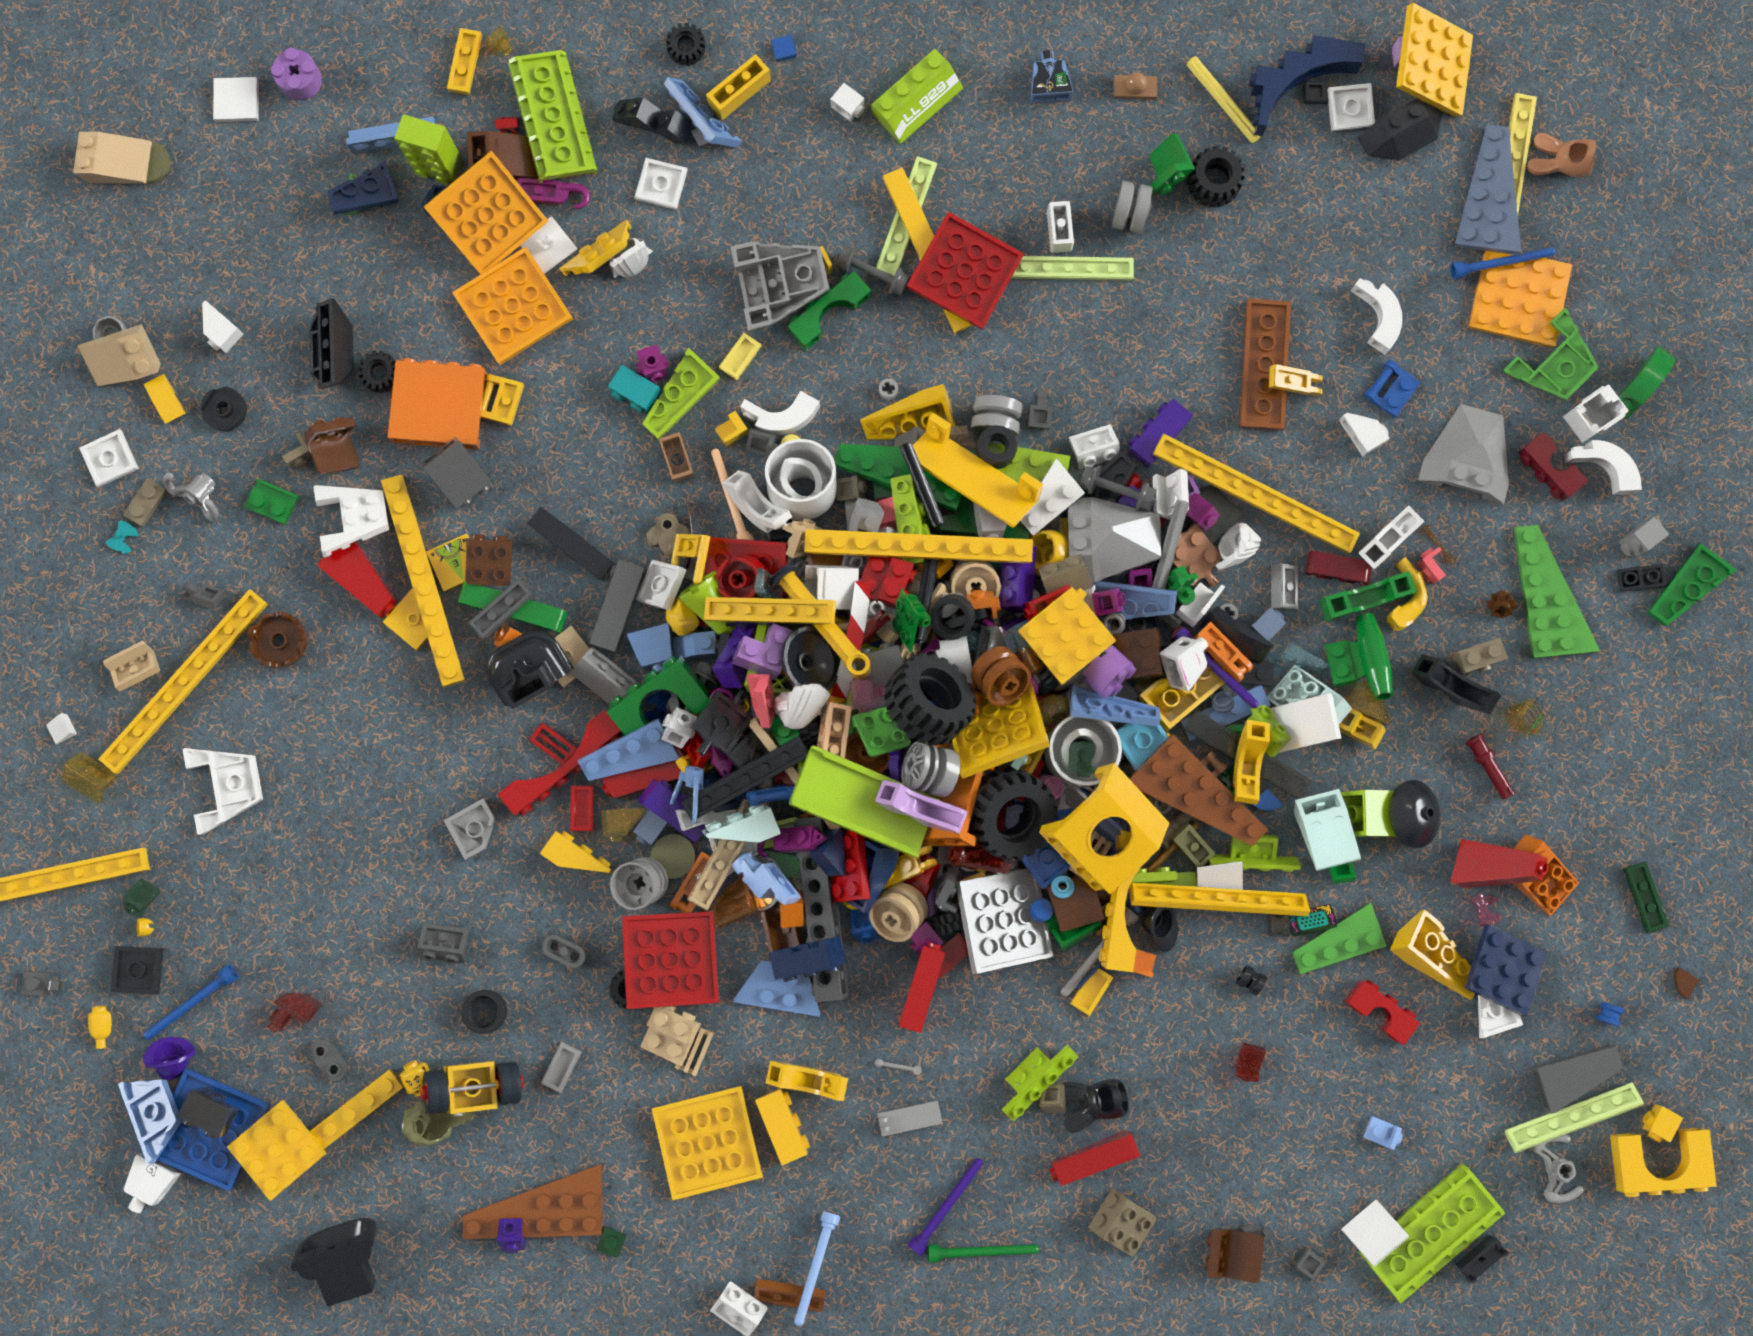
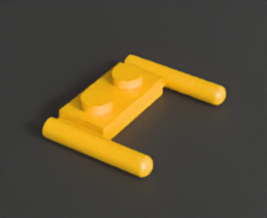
M676 534L671 564L679 566L681 557L697 558L693 583L699 585L703 579L710 536Z

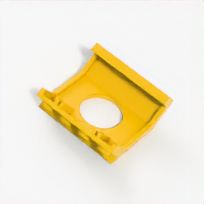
M1115 763L1096 769L1094 775L1100 780L1097 789L1063 820L1042 825L1039 831L1047 842L1094 891L1105 889L1109 894L1159 850L1169 826V822ZM1109 817L1125 819L1131 828V838L1128 845L1121 852L1112 856H1103L1096 853L1091 846V834L1095 826L1100 821Z

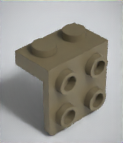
M1112 1188L1088 1228L1103 1240L1128 1255L1134 1256L1156 1222V1216Z

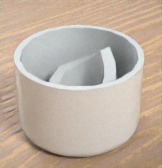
M795 439L779 445L768 457L765 466V477L769 500L776 506L788 509L792 515L790 519L803 521V519L811 520L821 516L831 507L837 492L836 467L832 455L824 446L812 440ZM797 478H809L815 482V490L809 496H801L791 488L789 483Z
M1069 716L1048 734L1050 747L1044 750L1046 765L1053 776L1060 778L1065 785L1084 788L1100 783V780L1094 775L1098 767L1115 763L1117 766L1119 765L1122 746L1116 729L1109 721ZM1075 738L1086 739L1093 746V758L1086 765H1076L1070 758L1069 747Z

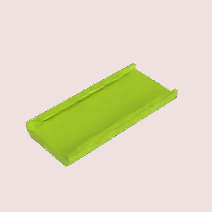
M558 50L511 58L508 61V66L539 183H543L544 180L587 173L596 174L597 168L566 52Z
M811 746L791 795L790 806L914 858H919L920 854L918 853L928 829L927 826H923L911 817L890 812L875 802L883 780L902 785L903 783L817 746ZM912 790V791L917 792V793H919V794H921V795H924V796H927V797L936 799V800H938V801L940 800V799H938V798H936V797H933V796H931V795H929V794H926V793H924V792Z
M1461 1163L1395 1220L1409 1235L1408 1239L1375 1267L1371 1265L1360 1251L1358 1253L1401 1304L1500 1219L1505 1212L1471 1170Z

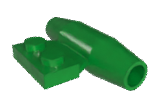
M1363 613L1356 617L1357 643L1343 640L1325 645L1334 688L1355 684L1365 676L1374 698L1379 701L1387 700L1393 696L1392 668L1384 636L1374 614Z

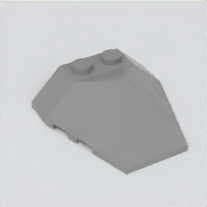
M748 242L731 246L734 266L739 275L743 294L744 313L748 331L771 326L830 290L821 248L818 246H787L778 243L761 244L759 242Z
M1460 404L1424 458L1418 481L1438 487L1445 483L1483 494L1482 499L1504 504L1509 486L1503 415Z
M1093 497L1079 498L1068 508L1069 556L1082 554L1092 584L1098 583L1112 575H1119L1121 572L1133 567L1137 568L1162 558L1160 514L1146 510L1136 511L1134 507Z

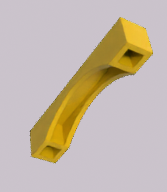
M1120 830V835H1117L1115 847L1118 849L1117 854L1128 845L1131 831ZM1141 866L1110 893V903H1107L1105 910L1106 917H1108L1107 926H1104L1102 931V938L1105 939L1104 946L1099 952V962H1101L1105 969L1133 972L1136 948L1126 928L1125 900L1129 886Z

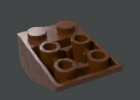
M494 131L467 132L468 169L489 151H492L516 181L518 178L538 179L527 136Z

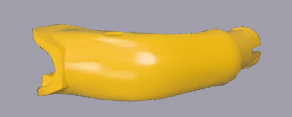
M1406 557L1395 566L1401 573L1410 571L1417 592L1413 594L1410 601L1402 607L1397 606L1389 613L1387 623L1394 631L1403 630L1412 624L1422 613L1428 599L1422 572H1418Z

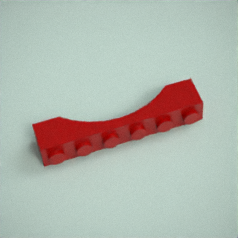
M604 709L587 723L585 734L579 747L563 766L540 778L515 780L498 793V796L514 816L518 817L521 814L523 817L533 810L532 805L538 800L540 803L551 795L549 791L554 787H562L569 781L568 776L573 772L578 774L582 771L578 759L621 738L620 735L623 732Z

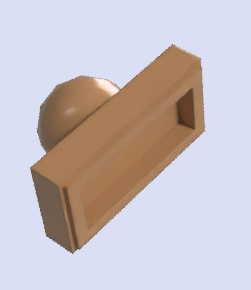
M1139 72L1132 73L1129 76L1114 75L1113 98L1156 100L1157 76H1144Z

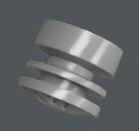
M916 741L908 749L903 761L901 773L903 785L909 789L920 792L925 791L927 794L942 798L948 796L953 791L960 773L959 755L953 750L942 747L936 748L935 745L922 744Z
M641 857L620 865L614 871L610 879V890L612 897L620 906L625 909L637 910L661 899L668 888L669 878L666 869L659 861L650 857Z

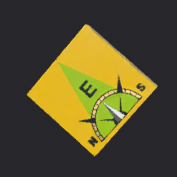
M467 533L426 551L444 592L463 585L465 581L466 538H469Z

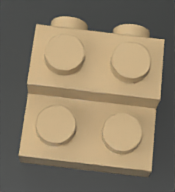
M675 1006L654 1008L647 1023L649 1028L640 1047L679 1066H683L701 1023L695 1021L696 1016L683 1011L682 1014L676 1012Z

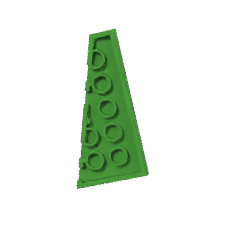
M1539 526L1515 527L1514 534L1532 659L1600 652Z

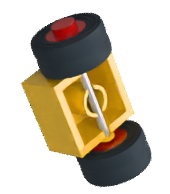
M494 1061L443 1066L444 1070L424 1072L423 1086L420 1088L421 1100L424 1101L427 1114L444 1112L456 1114L497 1109V1099L500 1105L519 1103L523 1089V1077L520 1075L517 1062L499 1063L495 1068Z

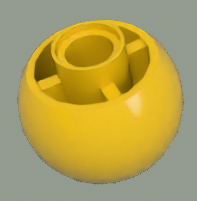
M1043 530L1030 538L1033 539V545L1037 547L1035 574L1040 577L1038 568L1069 557V539L1061 532Z

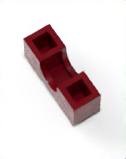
M1543 431L1522 448L1518 454L1520 455L1521 462L1534 470L1537 480L1545 483L1550 488V494L1555 499H1560L1563 502L1586 484L1588 480L1574 464L1565 471H1558L1553 468L1550 463V457L1558 447Z

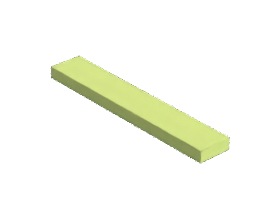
M917 156L908 180L922 208L937 163ZM898 211L895 214L876 268L893 276L899 270L910 240Z
M1023 256L1011 279L1133 281L1134 258Z
M1629 1083L1562 1108L1556 1113H1549L1505 1130V1135L1514 1152L1518 1153L1643 1106L1644 1102L1634 1084Z

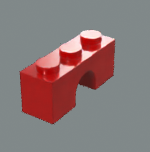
M1359 980L1344 1003L1365 1017L1374 1008H1382L1386 1013V1023L1381 1031L1398 1044L1405 1045L1420 1025L1415 1019L1416 1015L1407 1008L1402 1010L1396 1005L1398 1001L1389 994L1385 996L1378 991L1379 987L1372 981Z

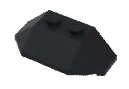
M1416 98L1379 119L1357 138L1368 156L1400 161L1437 140L1442 113L1438 108Z
M329 299L316 304V313L313 316L309 331L310 374L318 384L319 389L338 385L354 368L353 325L335 299Z

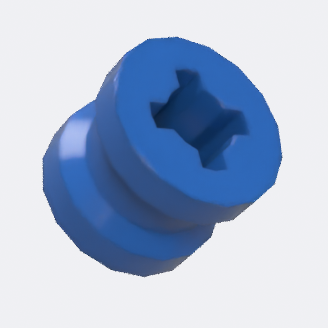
M1601 1002V1013L1597 1015L1596 1020L1619 1027V1017L1623 1014L1624 1009Z

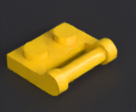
M486 374L481 419L512 426L524 384L492 374ZM494 385H499L492 411L488 412L487 408Z

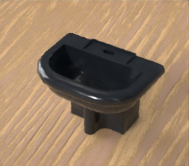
M530 631L505 643L491 654L487 662V675L491 685L504 706H510L511 709L552 688L555 681L574 669L554 637L541 631ZM537 678L540 679V682L536 684L532 682Z
M370 1218L350 1220L318 1231L306 1238L298 1246L291 1264V1270L297 1271L304 1279L317 1281L327 1307L373 1292L376 1279L368 1260L371 1256L377 1232L376 1222Z

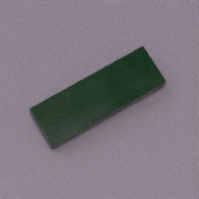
M1644 861L1623 868L1645 932L1651 933L1670 927L1647 862Z

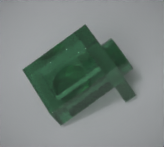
M1089 741L1071 743L1068 770L1077 773V776L1085 778L1095 774L1098 767L1091 765L1094 743Z
M140 878L122 897L123 908L128 914L132 916L137 915L142 918L145 915L144 910L160 894V891L143 878Z

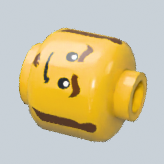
M413 1060L403 1066L405 1070L401 1072L400 1080L406 1093L414 1094L417 1097L421 1095L420 1088L423 1086L424 1072L430 1071L425 1062L417 1063L416 1060Z

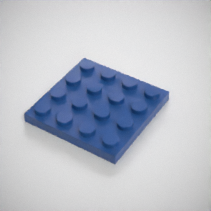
M185 1068L173 1094L182 1122L157 1160L230 1192L233 1190L243 1167L227 1146L268 1112L271 1103L190 1068Z

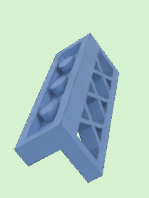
M433 116L421 118V120L435 123ZM400 122L348 131L349 138H346L347 146L353 154L396 147L398 144L394 137Z

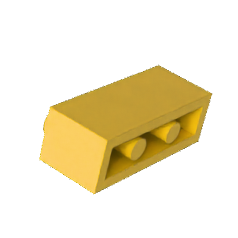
M755 54L706 94L708 106L721 120H724L771 81L770 69Z
M782 1088L757 1098L755 1102L781 1165L807 1155V1148H810V1144L806 1135L801 1136L798 1127L801 1126V1122L797 1113L792 1114L789 1105L792 1104V1100L788 1091L783 1092Z

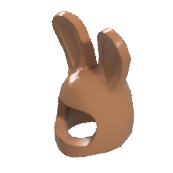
M1539 133L1534 137L1533 144L1537 150L1554 155L1556 158L1530 159L1527 164V169L1530 173L1544 175L1561 172L1566 176L1577 178L1591 175L1595 159V140L1579 139L1562 142L1546 133Z

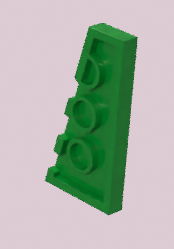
M1700 543L1685 560L1647 611V614L1665 627L1688 610L1690 606L1703 598L1709 591L1722 583L1729 575L1737 571V569Z

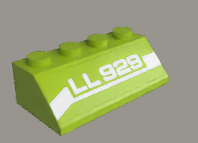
M934 49L872 103V115L902 144L963 89V86L950 63Z

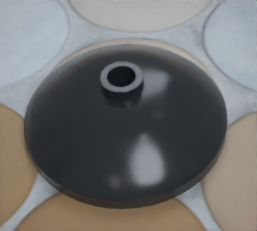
M813 626L795 629L787 636L782 647L781 661L789 682L793 686L818 684L827 691L830 690L838 679L837 672L840 665V657Z
M1419 780L1405 781L1395 789L1389 808L1390 822L1395 835L1404 845L1410 848H1422L1429 845L1434 840L1441 821L1440 806L1434 792L1428 785Z

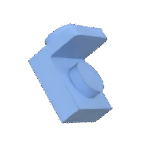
M1371 1116L1363 1138L1394 1150L1401 1143L1403 1137L1401 1133L1402 1128Z

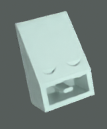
M1296 664L1267 696L1268 700L1277 707L1332 693L1338 725L1352 710L1342 696Z
M1339 789L1295 800L1294 815L1316 871L1361 860L1347 807Z
M761 803L757 806L748 807L749 811L742 814L738 811L728 815V820L720 823L718 820L705 825L706 829L702 830L707 838L762 842L781 833L771 808L767 805H761Z

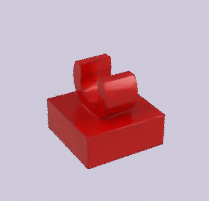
M519 116L495 119V128L501 129V133L510 130L512 134H518L516 128L520 126Z

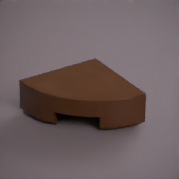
M1676 968L1674 972L1678 993L1684 999H1689L1699 979L1681 968Z

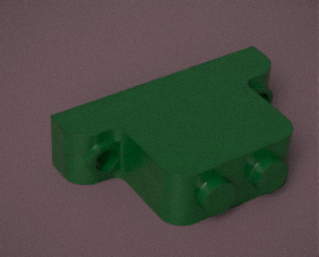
M963 495L957 509V514L942 517L944 522L938 527L937 535L978 537L973 503ZM1018 523L1014 528L1007 524L1003 538L1028 539L1029 530L1023 524Z

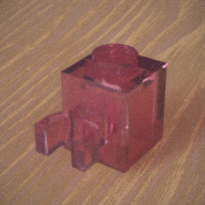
M875 677L856 679L849 682L853 710L859 709V713L871 712L873 707L878 705L877 697L884 696L885 686L876 687Z

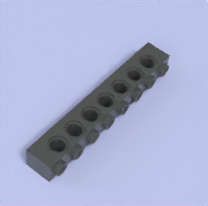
M819 817L795 819L794 827L815 826L819 828L821 833L824 830H830L824 820ZM810 851L796 852V856L800 860L799 880L802 882L803 892L801 895L806 913L804 915V925L808 931L806 943L840 936L843 948L838 902H833L831 876H827L819 866L817 868L812 866V858L808 855ZM815 880L820 883L819 891L814 887ZM817 903H820L823 907L822 914L817 911ZM820 926L825 928L826 934L824 937L819 932ZM845 963L839 965V970L828 972L831 976L830 982L824 978L825 970L818 971V975L813 976L811 990L813 996H815V1002L843 1000L849 997Z

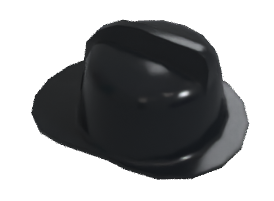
M1143 906L1142 927L1144 931L1153 937L1155 945L1162 952L1171 950L1176 944L1179 932L1173 908Z

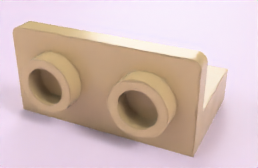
M809 519L784 524L782 529L792 533L787 542L788 549L786 555L792 558L805 556V529H823L815 526L816 523Z

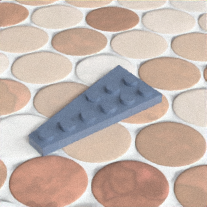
M1486 126L1455 242L1456 247L1522 256L1509 127Z

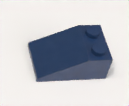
M864 837L870 899L846 902L863 913H869L896 868L899 851Z

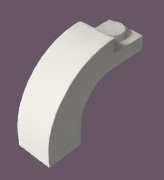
M1359 278L1351 292L1369 303L1376 311L1378 317L1377 328L1367 343L1385 355L1396 342L1402 328V310L1399 301L1385 284H1382L1377 290L1374 288L1373 283Z
M800 391L793 404L782 412L772 413L765 411L745 399L740 408L741 412H743V417L751 422L757 420L755 423L757 430L775 435H787L802 429L813 419L820 408V401Z
M1592 440L1585 447H1573L1564 455L1565 463L1592 462L1603 467L1611 480L1612 495L1635 494L1642 490L1640 474L1633 459L1623 449L1612 443Z
M738 470L722 483L738 509L764 532L769 533L773 529H780L792 518L788 509L772 504L763 496L749 473Z
M1408 505L1360 550L1359 554L1375 569L1424 520Z

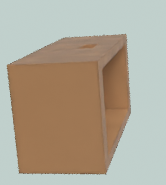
M680 432L659 438L673 483L694 477ZM675 453H680L684 457V462L679 466H675L671 462V457Z

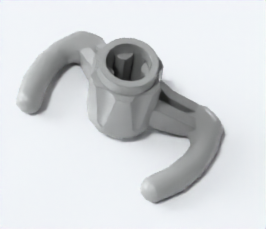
M169 472L163 476V483L168 493L173 497H183L191 505H198L207 520L211 522L217 521L219 517L218 510L212 500L209 499V495L214 491L216 485L208 475L202 473L196 476L190 483L175 486L172 483L174 477L172 473Z
M1563 1135L1532 1147L1534 1153L1543 1158L1549 1183L1544 1190V1196L1550 1203H1566L1576 1199L1584 1192L1583 1187L1579 1185L1565 1194H1557L1564 1182H1570L1576 1176V1170L1572 1161L1557 1157L1545 1145L1550 1142L1567 1144L1571 1140L1568 1135Z

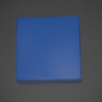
M792 35L771 39L776 62L797 57Z

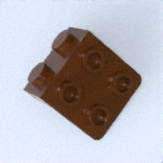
M337 417L329 422H324L323 420L313 422L304 434L318 474L325 475L355 469L360 465L349 433L356 426L353 417L346 419L344 417Z
M471 534V538H466V583L474 585H510L512 541L507 540V536L494 535V539H485V535Z
M1225 1228L1212 1229V1233L1210 1232L1207 1242L1208 1247H1210V1255L1207 1256L1205 1261V1270L1208 1271L1207 1277L1214 1279L1226 1277L1251 1283L1259 1282L1261 1278L1264 1237L1258 1234Z

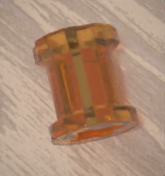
M1030 646L1016 653V656L1030 670L1031 675L1040 672L1044 668L1043 664L1039 663L1035 652Z

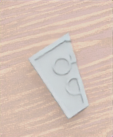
M1057 458L1041 482L1043 483V488L1039 501L1020 521L1032 536L1085 494Z
M1478 995L1479 1038H1486L1523 1025L1519 1014Z

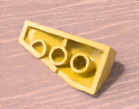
M944 384L923 389L860 419L867 439H894L896 435H901L915 427L926 431L928 418L933 413L952 424L951 426H956L951 403Z
M1206 667L1189 691L1170 687L1168 679L1165 678L1153 683L1139 697L1144 704L1160 707V725L1167 733L1225 683Z
M1421 910L1397 932L1390 951L1405 963L1469 1000L1473 999L1475 993L1465 989L1471 966L1465 958L1460 957L1455 949L1456 944L1454 941L1447 938L1443 932L1445 929L1443 925L1426 910Z

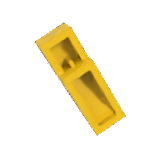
M1354 709L1339 724L1341 733L1374 750L1386 732L1382 724L1364 717L1361 712Z

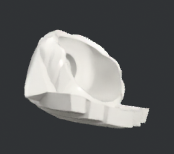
M630 238L627 240V247L608 260L614 278L619 275L629 278L637 275L644 269L648 262V255L653 252L646 247L644 241L639 242L636 238Z
M1236 523L1225 532L1220 540L1218 550L1223 561L1215 566L1222 570L1244 562L1256 553L1260 546L1261 538L1247 524Z
M818 684L794 686L792 692H782L775 698V713L778 714L785 727L802 729L817 715H822L821 709L828 700L830 693Z

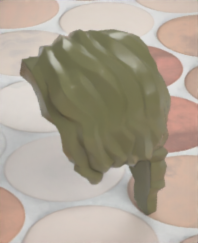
M420 1101L414 1107L405 1110L402 1133L408 1137L411 1143L418 1146H433L448 1138L452 1128L473 1120L474 1113L448 1114L444 1112L427 1114L424 1102Z

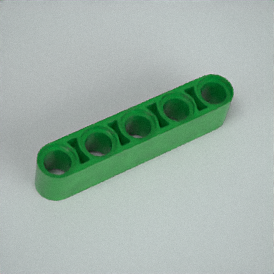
M464 581L457 603L464 606L467 604L472 606V608L482 611L502 591L481 585L467 584ZM529 600L511 618H514L515 621L525 624L531 623L535 627L549 631L551 629L555 630L556 633H561L568 612Z

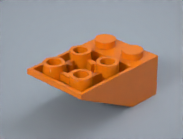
M1525 834L1514 849L1538 853L1548 858V870L1543 876L1542 881L1514 883L1513 885L1551 917L1579 882L1544 841Z

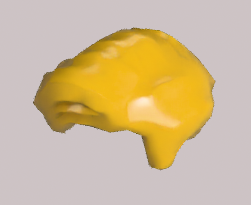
M679 597L674 600L671 610H666V621L678 636L692 633L699 625L697 615Z

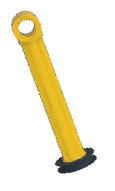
M790 562L769 580L770 585L774 584V590L782 587L791 599H815L796 576L800 570V567H795L796 562ZM835 622L834 624H813L842 659L850 676L860 680L870 674L871 665L869 658L856 649ZM861 661L865 663V667L861 671H856L852 668L853 664Z

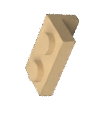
M140 641L103 661L104 666L110 670L114 686L119 692L160 672L154 651L144 641Z

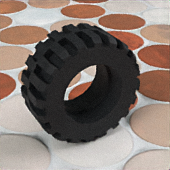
M927 653L909 657L886 682L884 690L885 706L890 711L889 716L891 720L898 724L897 727L900 731L904 730L907 733L906 736L911 739L916 738L917 742L922 744L928 742V745H943L952 741L972 721L976 712V696L972 693L973 687L971 683H968L966 680L967 676L958 670L959 667L955 664H950L944 657L938 658V655L935 654L927 656ZM922 691L928 694L936 702L938 707L933 705L924 696Z
M1006 767L1004 771L1001 769L993 771L992 776L987 774L982 778L983 782L979 785L968 827L969 833L977 837L976 842L986 851L997 858L1001 857L1003 860L1010 861L1012 858L1020 860L1024 858V855L1029 857L1035 854L1034 850L1037 848L1041 849L1045 845L1044 841L1046 839L1039 833L1041 826L1057 821L1054 819V816L1058 814V809L1054 805L1056 804L1054 795L1051 794L1049 787L1042 781L1020 768L1017 771L1011 767ZM1024 797L1026 805L1021 820L1008 830L998 831L997 816L1003 805L1013 798Z

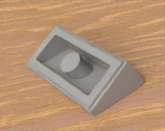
M1282 563L1271 565L1272 609H1298V566Z

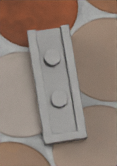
M938 1100L877 1113L882 1137L943 1124Z

